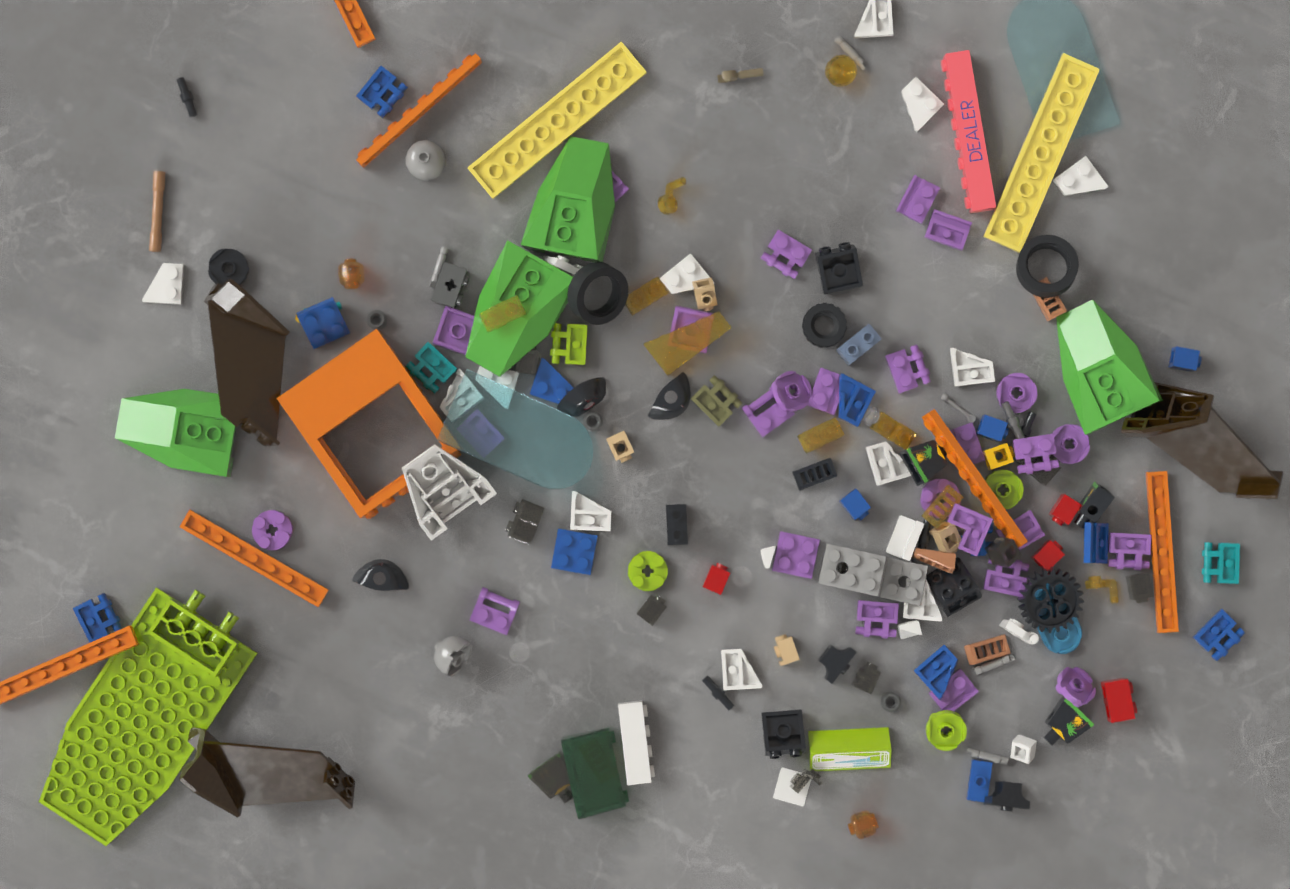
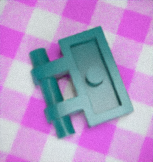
M429 342L415 355L420 362L415 365L410 361L405 366L414 378L417 377L424 384L423 387L427 390L430 389L434 394L440 389L435 384V381L439 379L445 384L458 370ZM424 367L433 373L430 378L422 372Z
M1204 542V550H1202L1204 568H1202L1201 572L1203 574V582L1211 583L1212 575H1217V583L1239 584L1240 544L1218 543V551H1212V543ZM1212 557H1218L1217 569H1212Z

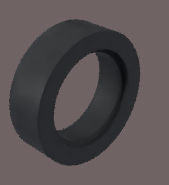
M1055 235L1037 236L1028 241L1020 251L1016 264L1018 280L1028 292L1035 296L1044 298L1058 296L1067 291L1073 284L1079 268L1078 256L1072 245L1061 237ZM1041 249H1051L1061 254L1067 266L1065 276L1058 282L1051 284L1041 283L1034 279L1028 269V259L1034 252Z
M604 262L589 263L582 267L570 282L567 294L569 307L575 315L590 324L602 325L615 319L623 310L628 298V283L625 276L609 264ZM608 276L612 283V292L608 301L597 310H587L584 304V295L587 287L594 279Z

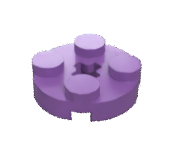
M787 371L779 375L771 386L774 398L783 411L794 412L806 407L812 394L807 378L803 375L800 376L796 371ZM789 387L791 389H795V393H793V395L790 394Z
M1012 373L1001 379L996 389V397L1000 407H1002V403L1009 401L1013 412L1021 413L1028 410L1035 403L1037 387L1027 375ZM1015 387L1022 392L1018 399H1015L1014 395L1011 394Z
M1066 424L1052 432L1057 454H1052V456L1063 464H1074L1082 461L1087 456L1090 450L1088 434H1084L1080 426ZM1072 439L1074 448L1066 449L1065 440L1069 441Z
M947 479L931 480L921 491L920 504L926 514L935 518L949 517L954 503L961 504L959 489L953 482ZM937 493L945 495V502L943 504L941 502L936 503Z
M268 510L262 512L254 519L252 535L255 542L261 548L278 550L285 547L293 535V525L290 518L284 513L277 510ZM271 524H273V527L278 528L274 536L267 532Z
M1066 667L1059 673L1056 690L1074 706L1081 707L1089 703L1096 694V689L1091 685L1093 682L1092 678L1081 668L1074 667L1072 669Z

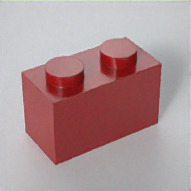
M1127 678L1101 681L1107 721L1114 723L1135 719L1137 706L1135 701L1132 702L1131 694L1134 693L1132 682H1129Z

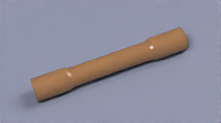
M163 171L153 172L150 252H161L162 246L161 228L166 172Z

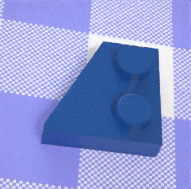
M541 358L530 395L559 404L573 387L544 358Z
M841 373L839 376V418L858 427L876 391Z
M943 645L919 665L914 672L933 694L941 700L958 659Z

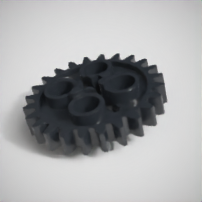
M1050 567L1049 573L1044 568H1042V574L1034 571L1035 578L1028 576L1030 582L1022 583L1025 586V590H1019L1023 597L1017 598L1019 602L1023 603L1018 606L1020 610H1024L1021 616L1023 618L1027 617L1025 621L1028 624L1032 623L1034 629L1039 626L1041 632L1045 628H1047L1049 633L1052 632L1053 628L1059 632L1060 626L1067 629V622L1074 624L1072 618H1079L1076 611L1083 610L1079 606L1080 603H1084V600L1079 598V596L1084 594L1081 590H1078L1081 585L1075 583L1076 578L1074 576L1070 577L1069 572L1066 571L1063 574V570L1060 568L1056 573L1053 567ZM1047 583H1049L1050 595L1054 598L1052 599V605L1056 613L1055 617H1053L1052 606L1048 603L1050 596L1046 589ZM1056 585H1063L1061 591L1054 592V588ZM1038 589H1043V594L1035 597V592ZM1063 603H1066V609L1063 611H1059V606ZM1047 608V613L1044 616H1039L1040 610Z

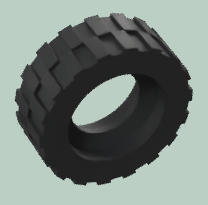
M831 303L816 304L811 307L805 314L802 324L803 334L806 336L807 341H810L812 345H816L819 348H828L836 345L844 337L847 330L845 314L840 311L839 307H835ZM820 316H829L834 322V330L828 335H821L815 330V321Z

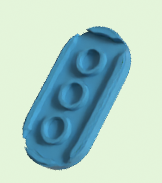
M1047 583L1046 589L1050 596L1048 603L1052 606L1053 617H1055L1056 613L1052 605V599L1054 598L1050 595L1049 583ZM1056 585L1054 588V592L1061 591L1063 585ZM1038 589L1035 592V597L1041 596L1043 589ZM1061 604L1058 608L1059 611L1065 610L1067 604ZM1047 608L1041 609L1039 616H1044L1047 613ZM1076 617L1072 618L1074 624L1067 622V629L1060 626L1059 632L1055 628L1052 629L1051 633L1047 631V628L1041 632L1039 626L1037 627L1044 645L1050 651L1058 654H1067L1078 647L1082 638V629Z

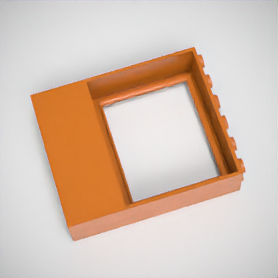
M378 329L369 333L277 398L360 518L371 519L377 515L380 507L383 506L384 508L393 504L396 496H404L409 492L404 474L366 500L322 438L324 435L399 384L442 445L441 448L455 458L460 457V451L463 450L382 332Z

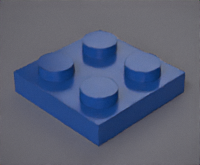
M334 297L296 313L313 349L350 334V330Z
M558 528L551 568L591 575L598 535Z

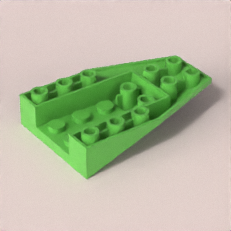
M569 137L537 192L521 242L522 247L542 253L548 251L579 257L583 261L603 262L615 210L609 143Z
M507 240L479 295L465 357L501 377L549 335L568 303V288L573 277Z
M1094 300L1056 317L1063 381L1085 435L1163 401L1138 346Z
M178 389L121 399L115 439L170 468L231 477L234 461L231 455L236 426L221 415L217 393Z

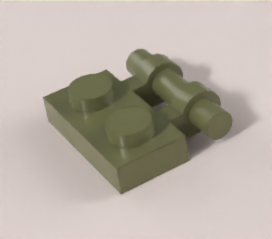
M714 375L709 380L714 387L710 390L704 385L691 400L720 427L733 414L728 406L732 403L738 409L743 403L737 398L738 395L735 392L732 393L725 386L726 383L722 379L719 380ZM718 391L727 398L724 403L715 395Z

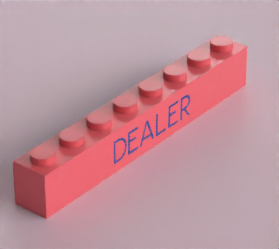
M970 51L946 53L943 60H941L942 72H946L947 79L944 80L946 92L949 91L950 95L948 109L953 113V119H951L952 130H956L957 138H954L955 149L959 150L960 154L958 167L959 170L963 171L961 185L962 189H966L967 197H964L965 207L969 209L970 214L994 210L996 202Z

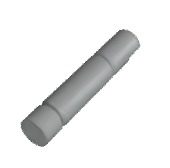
M839 35L834 41L864 70L866 68L863 65L865 60L859 57V54Z
M441 247L430 287L435 288L449 251L448 248Z
M1011 654L984 663L981 666L974 667L975 674L978 675L1003 664L1015 661V658Z
M971 748L966 750L974 758L1007 765L1008 763L1007 757L983 751L979 752V750Z

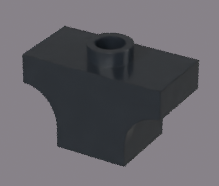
M829 645L818 659L826 668V676L824 678L833 684L840 673L844 675L851 666L848 663L857 652L851 647L837 650L832 645Z
M995 781L994 792L990 796H985L984 805L999 806L1001 811L1013 812V808L1030 809V801L1026 800L1022 795L1021 783Z

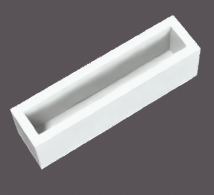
M642 700L618 703L627 785L651 783V777H655L654 765L649 764V757H653L652 746L647 745L646 738L650 737L649 725H645L644 717H648L647 705H643Z

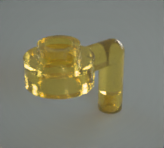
M684 177L666 184L665 195L660 196L658 199V208L663 214L669 215L677 211L678 203L673 196V190L686 184Z
M1091 576L1089 581H1085L1086 589L1109 587L1111 603H1119L1115 579L1101 580V576Z

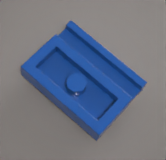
M1085 522L1083 563L1108 564L1109 523Z

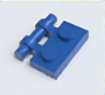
M380 66L356 97L372 110L377 104L380 105L381 109L377 114L384 118L387 113L393 110L392 106L397 100L402 99L403 93L408 87L401 83L396 88L393 84L397 78L383 66ZM389 90L393 94L385 102L382 97Z
M105 593L97 596L100 601L98 605H95L93 599H90L73 608L89 643L109 635L107 627L111 625L115 632L122 629L119 623L121 620L118 615H115L111 607L113 604L110 599L108 600ZM103 609L109 619L105 622L99 613Z
M1220 609L1193 638L1207 652L1214 647L1216 652L1211 657L1218 661L1222 656L1225 657L1228 654V650L1234 644L1237 645L1241 641L1240 638L1245 632L1239 628L1234 633L1231 629L1237 623L1223 609ZM1227 635L1229 639L1221 645L1219 641Z

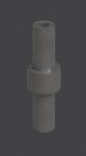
M1009 401L1002 403V408L1007 416L1008 426L1012 427L1017 439L1025 438L1019 425V418L1014 414Z

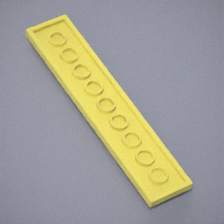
M620 42L473 162L467 169L492 199L496 198L646 75V70L626 46Z
M1065 53L1061 55L984 233V238L1020 253L1099 73V68Z

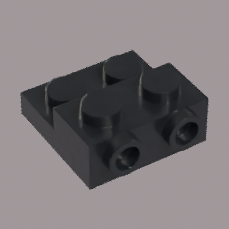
M843 242L838 245L839 248L831 249V247L826 246L820 248L819 252L815 253L824 295L863 286L857 249L854 244L851 245L850 242Z
M802 709L761 713L765 756H770V759H779L784 754H790V757L795 758L802 756V753L806 752Z

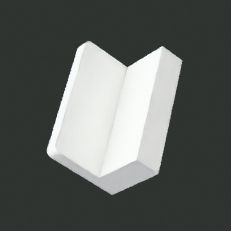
M902 515L899 516L886 553L910 561L924 523Z

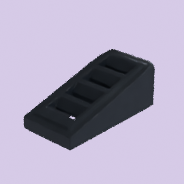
M831 458L792 472L799 491L837 477ZM823 464L827 465L830 475L826 476ZM815 467H819L822 478H818ZM810 469L815 480L812 482L807 472ZM803 472L807 484H803L799 473Z

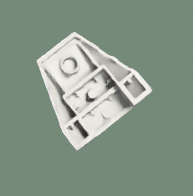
M436 444L402 467L419 525L430 540H433L448 529L445 522L476 500L482 505L497 494L484 476Z

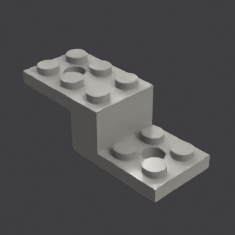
M827 544L818 583L920 606L929 566ZM841 562H845L848 565V571L845 574H841L837 570V566ZM902 576H907L910 579V584L906 588L899 585V579Z

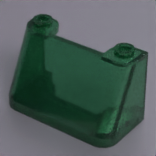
M609 727L561 738L578 820L626 807V802H629L627 790L623 791L614 754L613 743H616L615 733L610 731Z

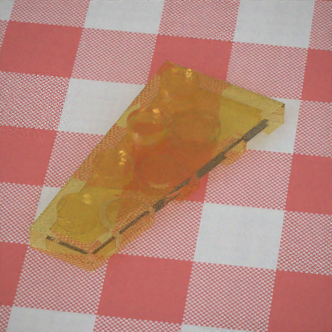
M718 311L689 325L682 326L675 331L661 335L656 339L649 340L643 343V345L664 372L669 375L730 330L732 326L721 312Z

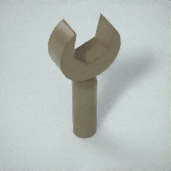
M763 68L742 70L738 73L736 70L723 71L721 75H717L718 83L732 82L738 78L763 76Z

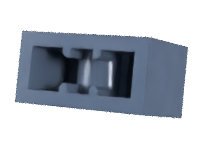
M868 324L836 351L849 366L878 343L881 337Z

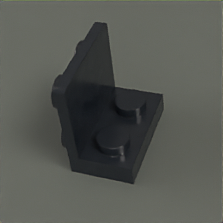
M959 557L955 560L953 573L936 569L926 577L929 586L940 601L947 617L982 598L979 586Z

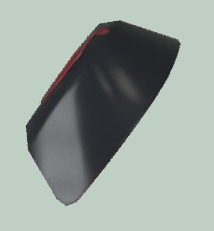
M684 372L670 381L660 391L648 414L649 418L657 420L672 419L678 417L687 409L690 403L691 391L688 378ZM668 391H674L677 394L676 402L672 404L667 403L664 398L665 394Z
M598 377L580 383L563 397L557 406V410L571 417L580 416L600 403L606 395L605 378ZM594 402L589 408L583 409L588 403Z
M377 559L365 564L356 572L352 579L353 582L374 590L409 589L408 581L402 570L395 563L385 559ZM377 572H382L386 576V581L382 585H377L373 581V576Z

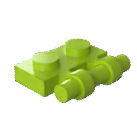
M555 323L553 331H551V338H553L552 349H550L551 363L559 364L560 356H566L565 364L585 365L588 325L567 324V332H562V324ZM561 338H567L566 350L560 349Z

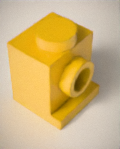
M1008 443L983 451L988 470L1014 462L1015 453L1012 446H1008ZM997 452L1002 454L1000 460H997L995 457Z

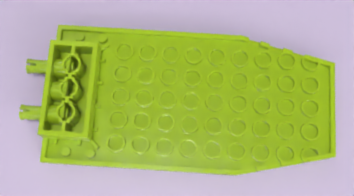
M155 588L131 625L139 645L108 659L66 723L50 774L45 782L39 802L105 846L109 845L171 787L182 767L195 750L188 742L190 729L193 727L209 729L258 654L229 633L237 620H239L237 615L233 616L234 614L228 611L220 626H216L197 613L196 609L206 595L201 594L196 589L187 603L182 604L160 588Z

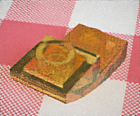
M657 276L628 294L625 305L633 316L667 295L668 291Z
M516 295L481 312L479 315L487 332H490L524 316L526 313Z
M879 411L870 426L871 430L904 450L908 449L917 434Z
M835 417L799 434L797 437L807 454L822 448L825 444L842 438L845 434Z

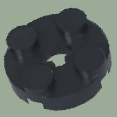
M220 249L209 260L208 274L215 284L223 285L226 280L232 279L240 286L246 280L250 271L246 257L235 249ZM225 264H233V271L231 273H224L226 269L224 267Z

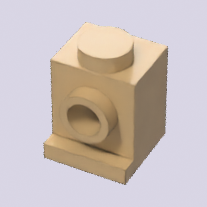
M711 277L692 281L698 310L710 311L714 306L718 305Z
M625 431L606 439L616 461L620 460L623 463L632 459L631 454L634 453V450ZM623 444L625 450L619 452L617 450L618 445Z
M944 521L929 531L939 551L949 553L958 551L957 548L961 537L955 525Z
M786 634L775 637L777 646H774L777 658L781 657L782 659L778 661L780 666L800 660L792 636L787 637Z

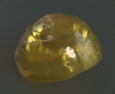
M847 55L834 56L825 67L826 78L836 87L849 85L857 75L856 64Z

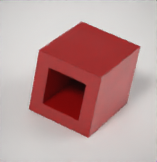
M1061 494L1049 512V515L1053 517L1051 520L1060 526L1063 524L1069 525L1082 504L1066 494Z
M1047 540L1031 558L1048 572L1050 567H1053L1065 554L1062 552L1063 547L1057 541Z
M719 563L716 566L711 565L702 587L721 595L730 576V572L727 571L728 567Z

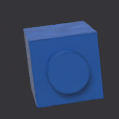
M1178 346L1173 347L1168 367L1190 372L1196 371L1202 361V356H1199L1200 351Z
M982 415L976 434L995 442H1001L1008 435L1009 428H1006L1008 423L988 415Z
M857 489L852 490L839 500L853 520L857 518L862 520L869 514L867 510L871 507Z

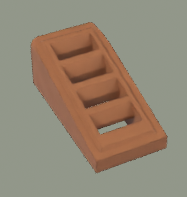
M1047 277L1039 281L1041 283L1051 284ZM1033 295L1047 322L1067 312L1059 296L1041 299V297ZM1053 298L1054 302L1046 306L1045 302ZM1054 306L1058 307V309L1054 312H1049V309L1053 308Z
M920 548L915 549L913 553V558L948 573H953L955 569V553Z
M1005 634L964 646L969 665H975L1011 654ZM998 640H999V643H1000L1002 652H999V650H998V646H997V643H996V641H998ZM989 643L992 645L994 654L991 653ZM982 645H983V647H984V651H985V654H986L985 657L983 656V652H982V649H981V646H982Z

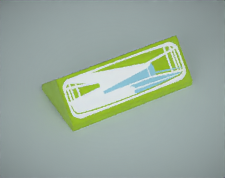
M888 727L808 731L810 772L891 768L892 748Z

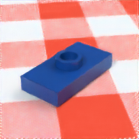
M972 759L967 800L984 802L985 796H988L992 762Z

